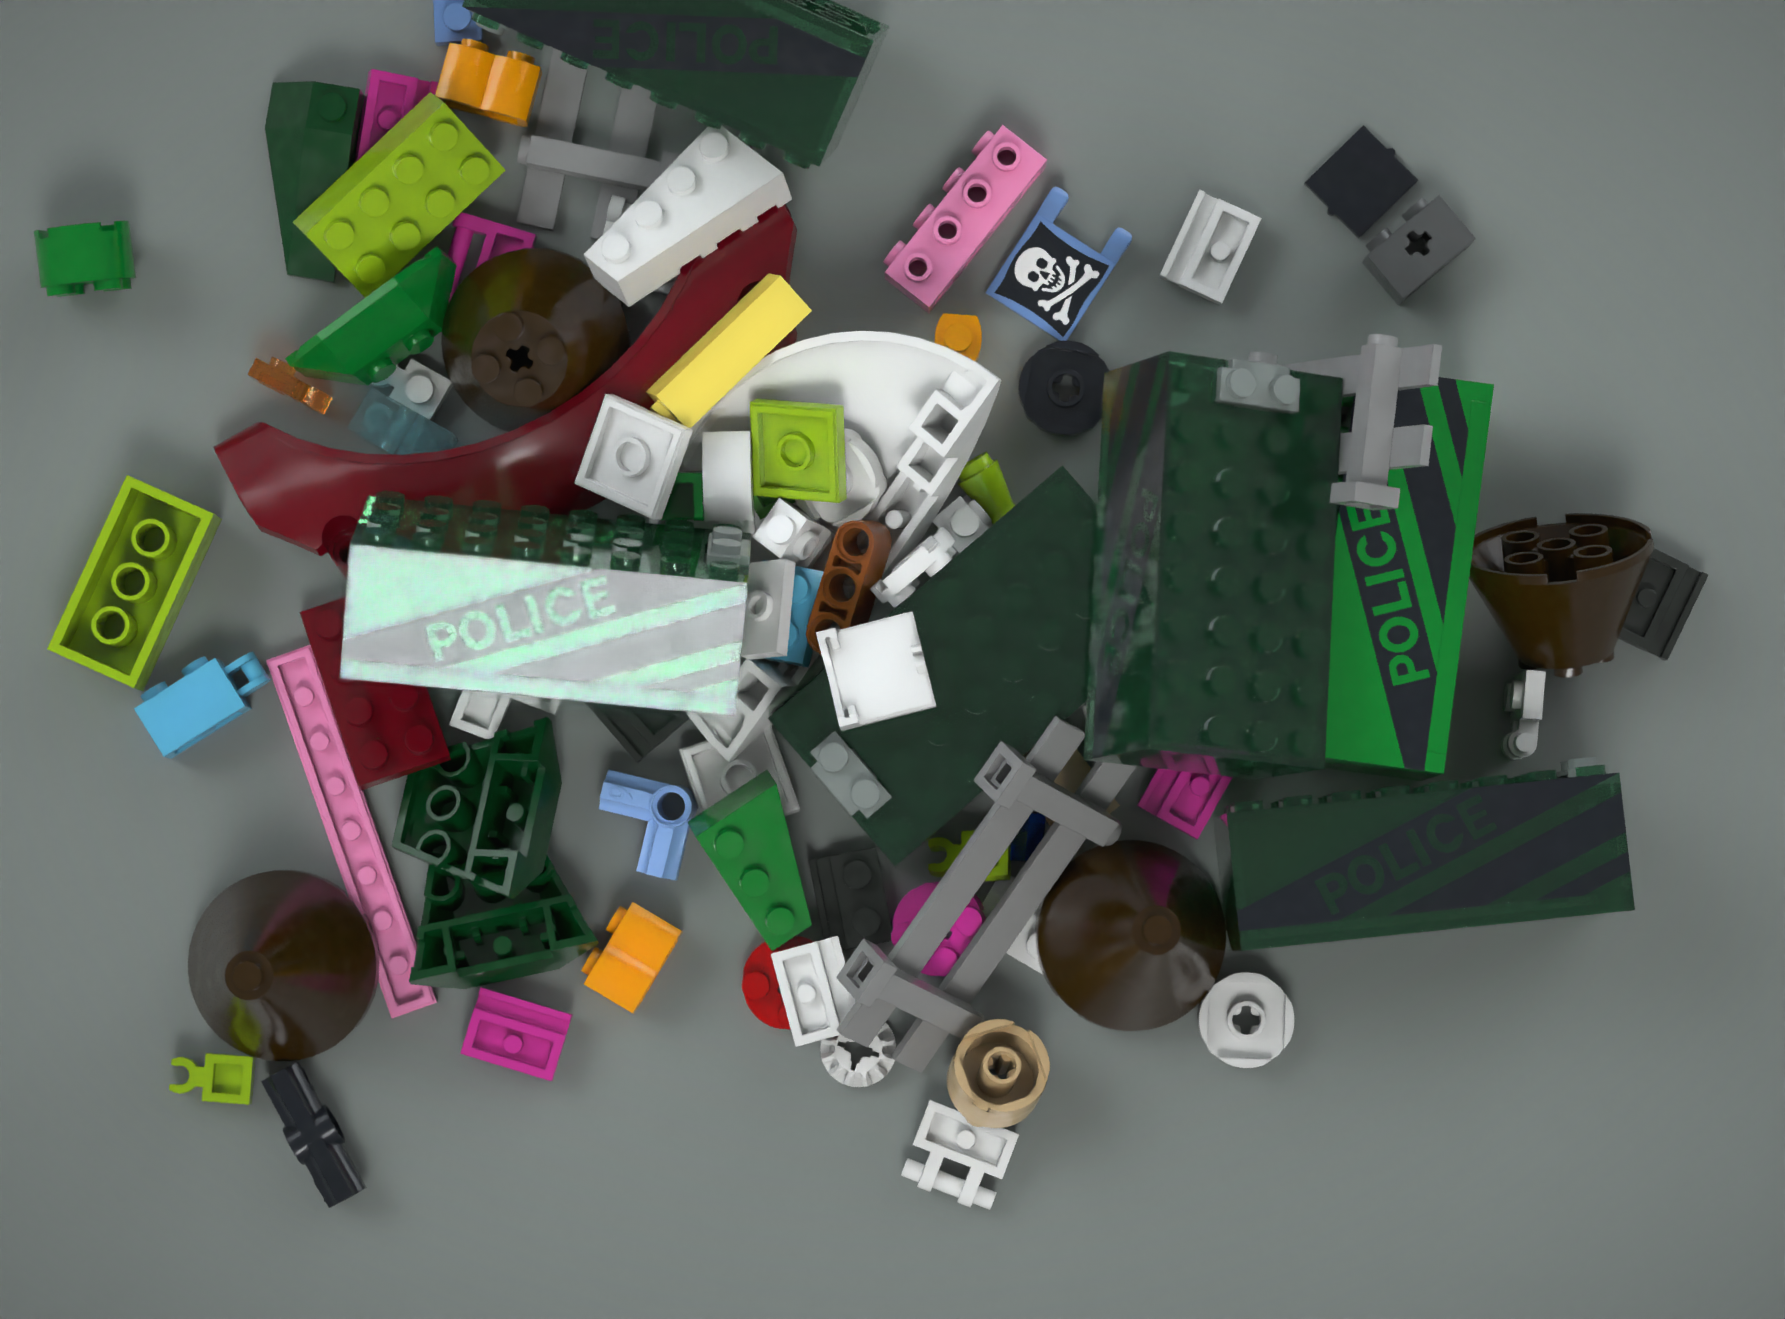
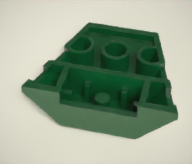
M548 717L534 720V726L511 733L507 729L495 732L494 738L468 745L466 742H461L448 746L451 760L408 774L392 847L428 864L514 899L543 872L562 785L552 721Z
M546 855L543 872L514 899L429 864L424 890L425 902L421 926H418L416 937L418 944L414 967H411L409 982L411 985L456 989L474 988L560 969L599 943L559 877L548 855Z

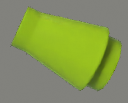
M986 451L966 463L959 476L960 481L957 485L984 509L991 518L993 525L1004 521L1017 510L997 459L992 460Z

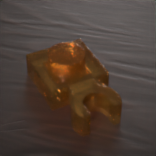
M272 356L269 363L258 358L255 359L247 374L250 378L325 415L333 399L329 394L294 377L296 370L280 359Z

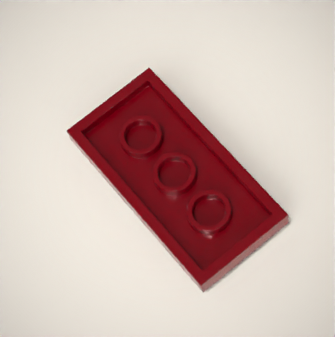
M361 592L299 613L360 791L449 761L451 757L420 667L341 659L342 640L404 623L400 610L361 607Z

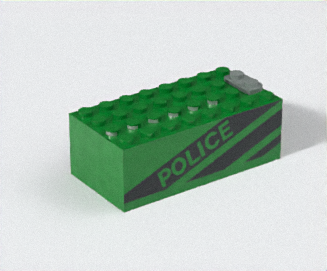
M1439 377L1438 386L1398 390L1394 428L1422 424L1433 426L1429 466L1392 469L1388 471L1387 486L1400 488L1398 509L1368 510L1337 504L1336 526L1304 655L1303 669L1299 676L1293 705H1298L1296 719L1291 721V724L1288 723L1284 738V752H1291L1290 763L1416 781H1424L1444 774L1494 384ZM1356 396L1342 397L1340 433L1352 432ZM1338 398L1328 399L1324 417H1327V423L1332 424ZM1339 474L1338 482H1346L1347 474ZM1315 509L1314 517H1317L1319 510ZM1322 515L1320 531H1316L1314 537L1327 544L1333 518L1329 516L1326 532L1323 534L1322 528L1325 516ZM1313 543L1310 544L1309 554L1311 553ZM1321 546L1318 556L1319 562L1318 566L1316 567L1314 577H1316L1319 574L1323 564V552ZM1305 584L1304 593L1314 598L1316 589ZM1300 631L1298 634L1299 645L1298 650L1296 652L1297 658L1300 657L1303 646L1302 635Z

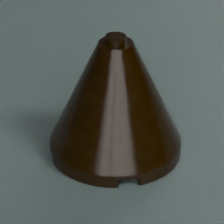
M1121 840L1109 846H1096L1078 855L1069 862L1039 906L1036 917L1035 933L1038 961L1044 978L1052 991L1069 1008L1076 1012L1079 1017L1097 1026L1112 1030H1150L1167 1025L1186 1015L1203 1000L1213 986L1225 955V917L1213 886L1202 871L1185 856L1173 849L1153 842Z
M267 871L251 875L229 886L204 911L197 923L189 947V984L194 1001L202 1017L210 1028L227 1044L240 1052L263 1060H301L313 1057L336 1046L364 1019L371 1007L378 986L379 949L375 933L367 916L361 913L342 888L323 877L304 871Z

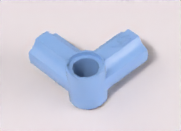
M608 769L600 794L599 810L648 821L636 871L677 881L690 830L687 822L694 818L697 812V804L693 792L683 785H673ZM672 792L679 794L685 803L683 815L676 820L668 818L662 809L664 798Z

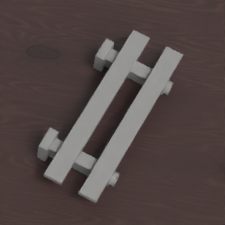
M664 10L659 14L676 15L677 12ZM642 21L635 22L634 28H640L650 36V28L646 23ZM652 26L653 36L659 44L658 33ZM666 39V48H669L671 40ZM553 48L535 135H531V137L523 135L519 146L517 163L527 165L528 169L516 223L554 231L565 176L569 175L602 183L590 235L591 239L598 240L604 232L608 206L612 195L627 198L626 203L633 204L638 198L639 190L646 191L680 155L663 151L661 161L646 158L665 69L636 68L634 72L625 69V74L628 72L640 76L641 79L639 83L623 79L609 150L573 143L589 63ZM629 51V56L634 60L645 61L653 57L656 52L641 53Z
M1369 334L1367 345H1362L1361 354L1279 365L1277 364L1278 355L1249 352L1248 361L1290 367V375L1300 379V391L1303 390L1301 402H1310L1313 387L1331 381L1333 382L1329 399L1338 398L1343 379L1342 397L1356 396L1352 432L1340 433L1338 475L1347 474L1346 482L1332 483L1330 503L1368 510L1398 509L1400 488L1387 486L1388 471L1392 469L1429 466L1433 426L1422 424L1394 428L1398 390L1438 386L1442 345L1429 344L1399 348L1397 347V337ZM1237 409L1234 443L1232 445L1230 468L1232 469L1229 470L1228 492L1214 494L1212 513L1254 520L1277 518L1279 499L1266 497L1268 481L1280 480L1282 440L1273 441L1275 412L1262 413ZM1329 435L1319 437L1310 477L1320 476ZM1301 438L1291 440L1282 480L1292 478Z
M1055 716L1026 759L1014 747L1000 741L973 780L995 802L890 954L886 956L876 944L863 939L837 975L838 981L856 1000L837 1028L839 1034L868 1048L897 1007L917 1017V1019L891 1054V1057L895 1061L922 1073L949 1033L963 1039L971 1028L984 1022V1015L976 1011L970 1003L1087 838L1102 847L1104 845H1112L1117 841L1122 830L1121 822L1112 817L1106 810L1139 763L1108 745L1102 757H1099L1076 792L1073 793L1054 783V780L1085 738L1086 734L1081 729ZM1033 810L1055 821L940 986L936 988L918 979L917 976Z

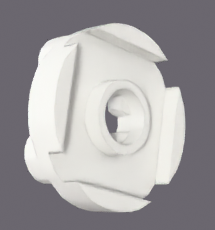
M844 429L847 499L840 503L795 499L798 506L809 517L816 521L822 518L827 522H833L832 526L841 527L849 521L863 519L877 506L880 496L885 493L887 488V481L883 475L879 459L871 447L852 429Z
M941 527L933 537L930 535L891 568L892 573L884 580L880 578L870 590L882 604L888 601L894 608L897 607L921 583L917 578L921 573L925 571L932 577L952 560V556L957 552L952 547L956 540L944 527Z
M1234 973L1214 983L1201 1001L1198 1011L1199 1033L1209 1052L1224 1063L1239 1068H1254L1270 1062L1287 1046L1294 1030V1011L1287 995L1275 982L1257 973ZM1242 1006H1249L1251 1014L1259 1016V1025L1251 1026L1250 1034H1241L1240 1026L1232 1022L1233 1015L1240 1014Z

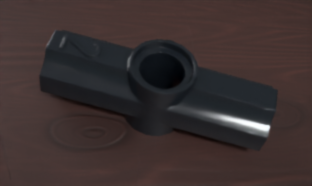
M296 1062L261 1081L285 1125L283 1133L291 1150L302 1165L306 1164L327 1206L331 1208L366 1189V1185L343 1144L345 1143V1137L338 1122L327 1105H322L300 1062Z

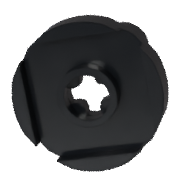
M1069 340L1056 341L1038 350L1025 363L1018 386L1019 400L1026 418L1040 430L1061 437L1076 436L1092 430L1106 415L1114 390L1112 375L1105 362L1099 357V354L1083 343ZM1063 376L1072 377V385L1079 387L1078 396L1071 395L1068 402L1059 400V393L1052 391V384L1061 383Z

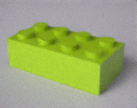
M430 92L301 213L293 223L348 282L366 298L393 278L506 170L442 100Z
M127 475L47 650L132 688L144 691L222 519L214 513Z

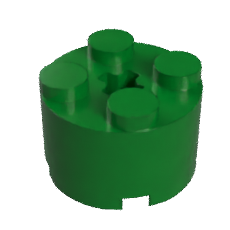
M114 221L112 225L101 226V222L47 228V231H34L41 288H46L47 296L65 297L85 294L84 285L93 284L94 291L103 290V292L132 289L131 279L136 278L129 221Z

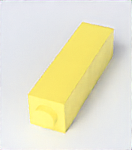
M768 273L646 391L655 402L650 409L661 416L691 428L812 310L780 275Z

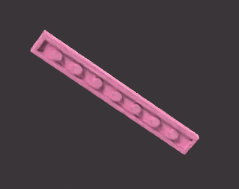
M311 645L268 659L266 662L348 896L361 913L367 916L375 933L379 949L378 981L390 1016L393 1019L438 1003L432 986L411 985L409 982L411 967H414L417 941L363 790L360 791Z

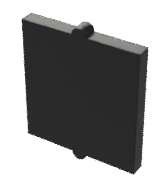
M1363 125L1304 184L1328 207L1327 214L1329 216L1336 215L1359 239L1418 179L1394 156L1395 150L1393 148L1387 149Z

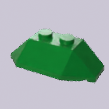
M436 246L425 254L422 259L409 265L300 346L299 350L291 353L285 360L289 366L305 377L366 386L372 382L377 383L387 379L394 373L398 363L410 354L415 355L425 351L434 342V337L442 332L443 320L449 304L457 265L449 255Z

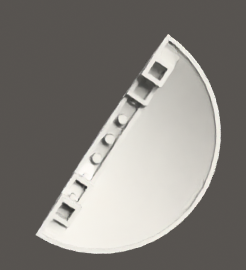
M852 331L831 333L805 339L776 350L764 357L691 427L693 432L679 471H702V432L751 431L750 402L755 399L844 405V429L856 431L861 436V439L871 447L879 459L883 475L887 481V488L885 493L880 496L877 506L861 519L879 521L890 532L892 544L882 576V580H884L892 573L890 569L916 548L949 496L986 424L1002 380L976 361L951 348L923 338L893 332ZM755 511V532L757 531V529L759 528V526L761 525V523H762V522L764 521V519H765V518H763V519L760 520V518H759V516L757 515L756 511ZM649 518V523L707 529L705 520H653ZM822 518L818 520L834 533L839 529L837 526H832L833 522H827ZM862 530L857 537V545L861 553L864 554L869 547V538L866 532ZM754 534L742 535L741 539L751 540L750 563L780 559L752 537ZM834 537L811 569L824 571ZM708 545L645 562L644 573L666 575L704 564V554L707 553ZM847 576L843 582V590L849 599L855 593V584L852 578ZM746 586L745 589L734 591V594L727 593L648 615L650 628L744 603ZM877 597L875 598L874 605L879 600ZM835 621L832 622L829 629L835 628L836 631L840 630L839 625ZM741 641L662 662L661 665L667 678L671 679L741 659L738 679L691 692L673 691L689 718L706 740L728 762H731L771 724L770 722L773 719L770 721L768 719L774 715L773 713H777L780 707L783 708L785 706V703L788 704L791 701L790 699L811 682L825 666L822 654L813 650L809 668L765 658L750 660L739 656Z

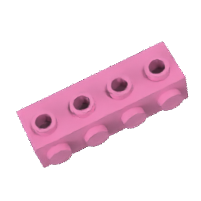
M1004 125L1000 127L995 135L988 130L981 137L971 152L976 156V159L966 171L958 167L942 187V190L947 195L936 208L931 204L925 207L913 223V227L918 230L907 245L900 240L883 261L888 266L885 271V280L928 314L1046 168L1047 159Z

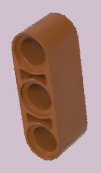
M849 521L839 527L835 534L806 630L808 644L819 654H821L816 632L829 629L834 621L839 625L840 629L868 623L876 598L870 588L880 578L882 579L892 544L889 530L879 521ZM862 530L866 532L869 538V547L864 554L861 553L857 545V537ZM847 576H850L855 584V593L851 599L847 598L843 590V582Z

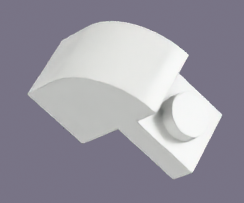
M751 431L702 432L703 505L707 529L727 526L738 528L745 533L754 534L755 510Z

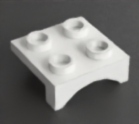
M912 611L837 631L835 628L816 632L841 731L937 707Z

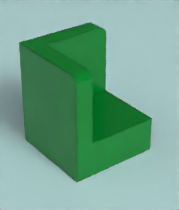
M678 471L665 511L660 520L704 521L702 471Z

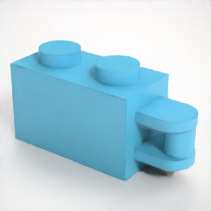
M253 651L243 655L227 666L217 658L208 661L206 656H203L181 670L184 677L168 687L164 681L144 692L140 696L144 702L135 707L134 710L163 757L172 759L252 709L245 697L266 685L271 679ZM242 669L249 683L239 689L231 675Z

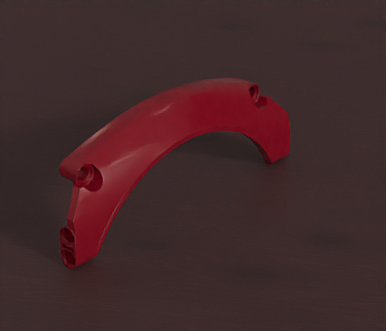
M784 204L780 208H777L775 205L758 216L759 222L744 232L738 229L717 243L718 249L706 257L702 258L700 255L682 266L681 273L678 275L657 314L636 342L610 369L582 392L548 414L510 432L478 443L443 451L405 455L365 454L325 447L298 439L266 423L256 422L213 447L240 501L261 532L282 539L319 556L329 553L331 559L347 581L357 588L399 578L515 543V535L521 538H528L545 530L533 527V519L547 523L548 529L607 499L574 484L605 394L617 395L652 411L650 407L655 402L646 391L768 273L780 275L790 284L797 228L791 218L792 216L787 205ZM796 327L767 355L794 344L797 340ZM387 505L400 508L401 515L387 512ZM436 510L449 513V521L436 517ZM490 515L498 518V526L490 522H484V516ZM367 521L381 524L380 532L368 529ZM416 525L421 528L430 529V536L416 533ZM465 530L479 534V541L467 539L465 537ZM365 554L361 561L351 564L356 556Z

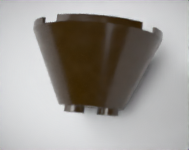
M532 247L494 256L475 268L462 281L446 309L442 327L441 346L449 379L461 399L480 418L504 431L510 432L548 414L582 392L610 369L630 348V331H628L626 318L621 307L622 303L594 278L587 263L570 254L548 248ZM524 346L530 349L529 352L524 349Z
M1569 513L1565 514L1566 523L1537 525V517H1530L1503 523L1475 535L1469 579L1516 654L1518 666L1521 669H1554L1555 676L1569 678L1581 675L1583 673V666L1605 663L1614 659V648L1654 549L1651 530L1646 525L1629 518L1614 515Z

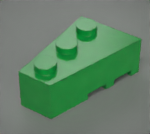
M765 770L687 823L771 951L810 927L812 923L777 784L769 771Z

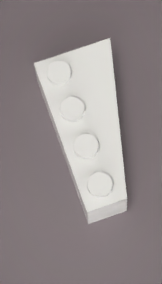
M713 120L584 253V257L594 278L604 288L630 307L680 274L682 266L700 255L702 258L706 257L718 249L717 243L738 229L744 232L759 222L758 216L775 205L777 208H780L791 201L792 196L782 171Z

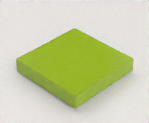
M755 399L751 401L753 496L840 503L846 500L844 405Z

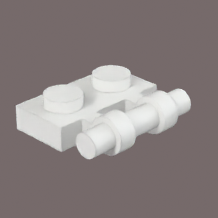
M1525 670L1514 675L1512 683H1506L1503 709L1504 711L1511 712L1510 723H1512V732L1505 735L1502 739L1501 750L1509 759L1520 760L1532 755L1536 750L1539 720H1542L1545 671Z
M929 1100L913 1142L914 1146L930 1151L926 1164H922L907 1158L901 1176L918 1182L917 1187L931 1192V1189L934 1188L957 1197V1203L971 1207L973 1203L990 1210L997 1192L979 1186L984 1173L1003 1179L1019 1134L1005 1128L972 1126L958 1110ZM944 1157L970 1167L965 1180L939 1170Z

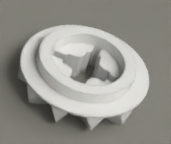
M886 1022L868 1046L873 1048L872 1051L878 1052L879 1057L873 1055L870 1057L862 1056L855 1070L850 1069L852 1061H850L851 1053L844 1050L845 1047L838 1046L839 1041L843 1043L855 1041L842 1035L821 1040V1059L826 1070L834 1079L847 1086L867 1087L877 1083L889 1073L895 1061L891 1054L896 1049V1040Z

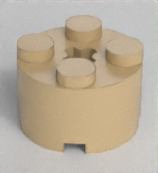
M992 1019L977 1024L960 1041L950 1062L947 1072L949 1096L956 1109L972 1126L1004 1128L1019 1123L1033 1111L1045 1089L1050 1071L1047 1050L1035 1033L1015 1025L1013 1021ZM995 1069L997 1075L1005 1074L1006 1078L1000 1079L997 1075H992L990 1070Z

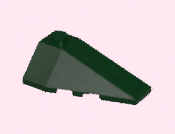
M315 81L273 82L265 133L288 276L335 283L337 269L297 228L293 221L354 164L365 97L358 88Z

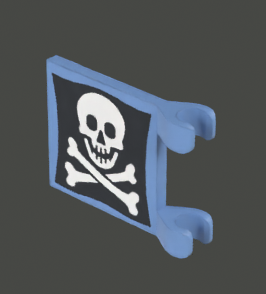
M1053 187L985 293L1057 340L1067 341L1130 245L1132 235L1123 228L1118 227L1099 254L1053 224L1069 199L1067 192L1059 187Z

